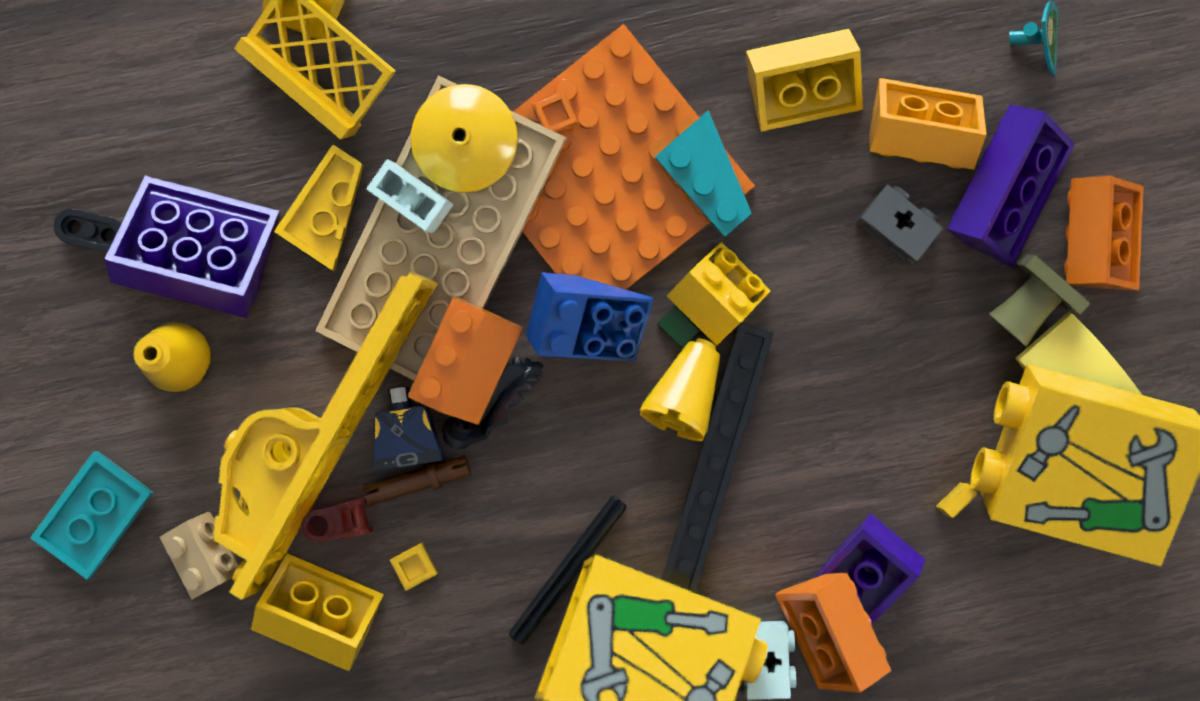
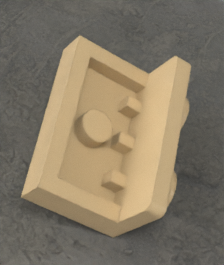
M210 512L185 521L160 536L166 552L191 599L232 579L238 567L232 552L213 540L215 520Z

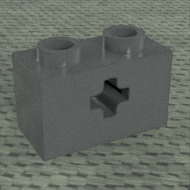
M887 184L856 220V223L911 265L920 259L943 230V227L937 223L938 217L924 207L919 209L909 201L911 197L906 191L898 186H893L892 188ZM902 215L906 218L904 222L905 227L898 229L896 227L898 223L897 218Z

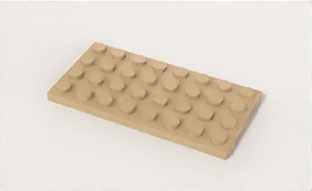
M438 75L427 99L439 90L457 84ZM511 111L517 126L518 146L510 168L493 185L476 192L461 193L444 189L433 183L423 174L413 156L410 133L396 164L454 205L433 234L423 230L379 198L315 331L358 352L401 276L407 277L409 273L426 276L437 282L438 285L390 368L415 381L452 298L460 297L483 309L485 308L567 138ZM460 129L456 131L454 135L455 141H464L466 138L465 130Z

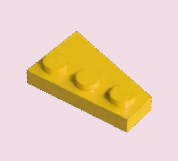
M332 145L274 232L335 272L364 165L335 145Z

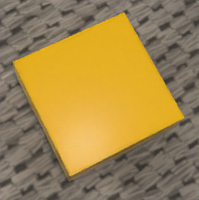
M960 482L935 507L944 516L954 518L977 496V492L969 484Z
M422 542L390 559L405 591L438 574Z

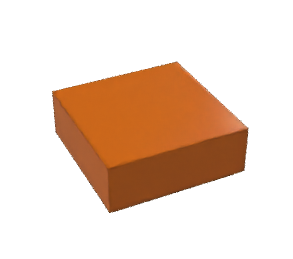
M565 90L532 104L541 126L558 134L579 125Z

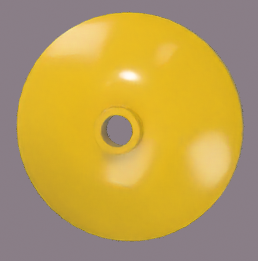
M453 85L433 94L418 110L411 129V148L420 170L436 185L454 192H476L496 183L505 175L513 163L518 146L516 122L507 105L491 91L475 85ZM460 129L465 130V140L456 142L454 139L456 131Z

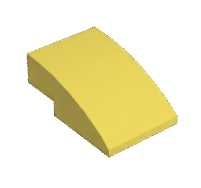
M1067 312L1016 357L1023 370H1025L1027 364L1142 395L1106 348L1070 312Z

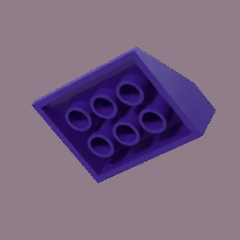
M145 176L104 259L110 281L118 285L247 318L259 291L280 212Z

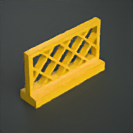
M270 0L248 36L241 37L234 49L339 139L354 136L362 126L361 120L396 71L313 0H297L299 16L284 17L283 0ZM307 9L313 14H307ZM276 12V18L271 19ZM317 17L324 23L326 38L311 40L308 18ZM300 19L303 41L289 43L285 21ZM277 22L281 44H271L261 36L268 23ZM333 31L340 37H334ZM345 40L351 46L353 61L338 63L335 41ZM327 42L330 64L315 65L312 44ZM304 45L307 66L298 67L291 61L290 46ZM360 54L363 57H365L366 60H361ZM372 63L382 72V75L375 84H364L362 64ZM354 65L357 86L342 88L339 67ZM331 68L334 89H323L318 84L316 69ZM371 89L368 95L366 96L365 90ZM358 90L360 106L354 114L344 106L342 92ZM329 93H335V98Z

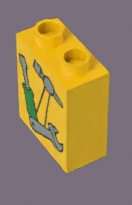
M1027 364L1020 384L1007 381L1002 386L994 409L995 424L1003 425V431L996 450L985 447L980 449L971 472L970 486L972 489L980 491L990 519L1162 566L1200 473V415L1191 408Z
M594 555L583 564L534 699L539 701H734L740 681L743 680L753 684L758 678L766 659L767 642L755 638L761 619L601 556Z

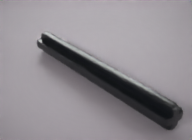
M616 496L610 497L512 627L509 636L515 642L521 645L525 644L583 567L584 562L589 559L626 510V504Z

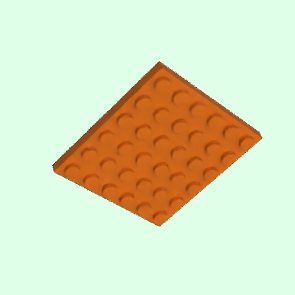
M623 24L513 112L541 125L532 104L565 90L579 122L578 126L559 133L566 137L567 140L522 233L555 274L576 275L627 290L710 224V222L655 160V156L700 117ZM726 151L745 196L755 185Z

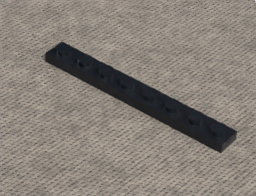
M741 323L738 325L709 420L708 431L702 443L661 579L695 594L773 337L771 332Z

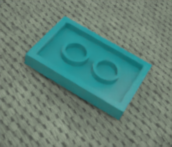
M93 451L30 538L86 580L91 579L154 492L102 453Z

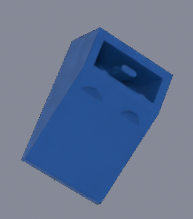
M542 272L526 337L538 356L636 362L654 299L650 296L576 275Z

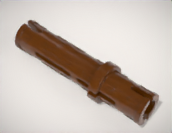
M462 455L461 457L438 464L429 462L427 467L373 483L363 484L364 492H368L365 495L366 501L371 506L375 503L433 487V489L442 488L443 483L470 477L472 474L471 469L467 467L469 466L467 456Z

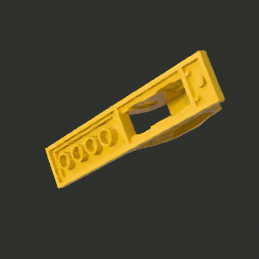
M409 273L407 277L401 276L321 418L301 408L263 410L249 416L240 425L239 429L234 430L224 444L226 452L221 459L219 483L222 484L219 516H215L213 540L247 560L239 564L232 576V580L235 583L230 593L242 600L265 590L435 291L438 285L437 282L426 276ZM235 488H237L240 492L239 501L235 494Z

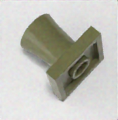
M1024 253L1015 264L1027 273L1030 278L1004 303L990 312L989 315L1008 333L1027 347L1036 331L1060 303L1068 310L1081 314L1091 303L1036 255Z

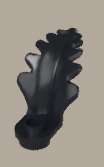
M519 357L513 358L512 365L508 361L480 423L477 425L456 417L448 418L442 427L445 443L455 449H466L473 443L487 439L493 428L507 424L512 417L508 408L519 406L523 403L524 399L519 393L532 390L533 386L529 383L538 382L539 377L537 376L543 374V364L541 362H533L529 358H525L523 362Z

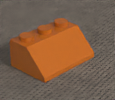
M1114 176L1071 179V189L1067 195V202L1070 208L1069 224L1066 227L1068 256L1064 264L1066 282L1069 285L1083 288L1139 290L1144 186Z
M453 297L407 397L441 413L478 425L522 333L523 327L460 297Z
M847 573L824 574L783 589L775 594L791 630L794 631V637L818 689L861 693L891 672V668L886 660L885 650L876 638L871 627V619L864 611L857 596L856 586Z

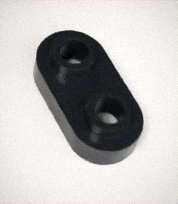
M70 208L61 211L54 221V232L65 243L108 253L113 240L107 242L105 234L107 231L113 230L116 236L122 223L108 216ZM75 222H79L81 228L78 233L73 234L72 225Z

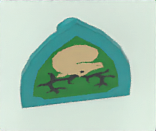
M1049 1L1044 8L1042 16V30L1034 22H1029L1024 26L1023 31H1010L1009 42L1010 46L1043 44L1048 70L1052 76H1056L1058 6L1054 1Z

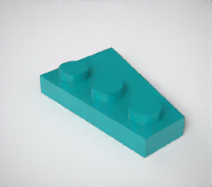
M709 110L655 156V160L723 238L752 214Z

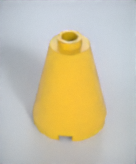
M169 322L156 327L139 340L134 348V360L145 377L154 386L164 391L180 392L186 391L202 381L211 364V349L205 336L194 327L181 322Z
M700 338L696 342H688L641 404V417L663 431H666L667 427L678 431L676 435L678 437L692 441H702L708 431L720 361V354L716 351V345Z

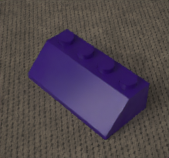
M1010 104L1004 117L998 124V129L989 147L983 154L982 161L973 179L968 183L966 193L957 210L953 213L947 230L962 243L1007 266L1014 267L1075 143L1046 112Z

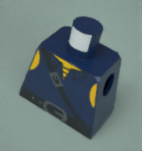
M409 387L389 389L391 410L375 413L374 471L445 460L429 407L426 405L412 407L411 398L407 397L410 391Z

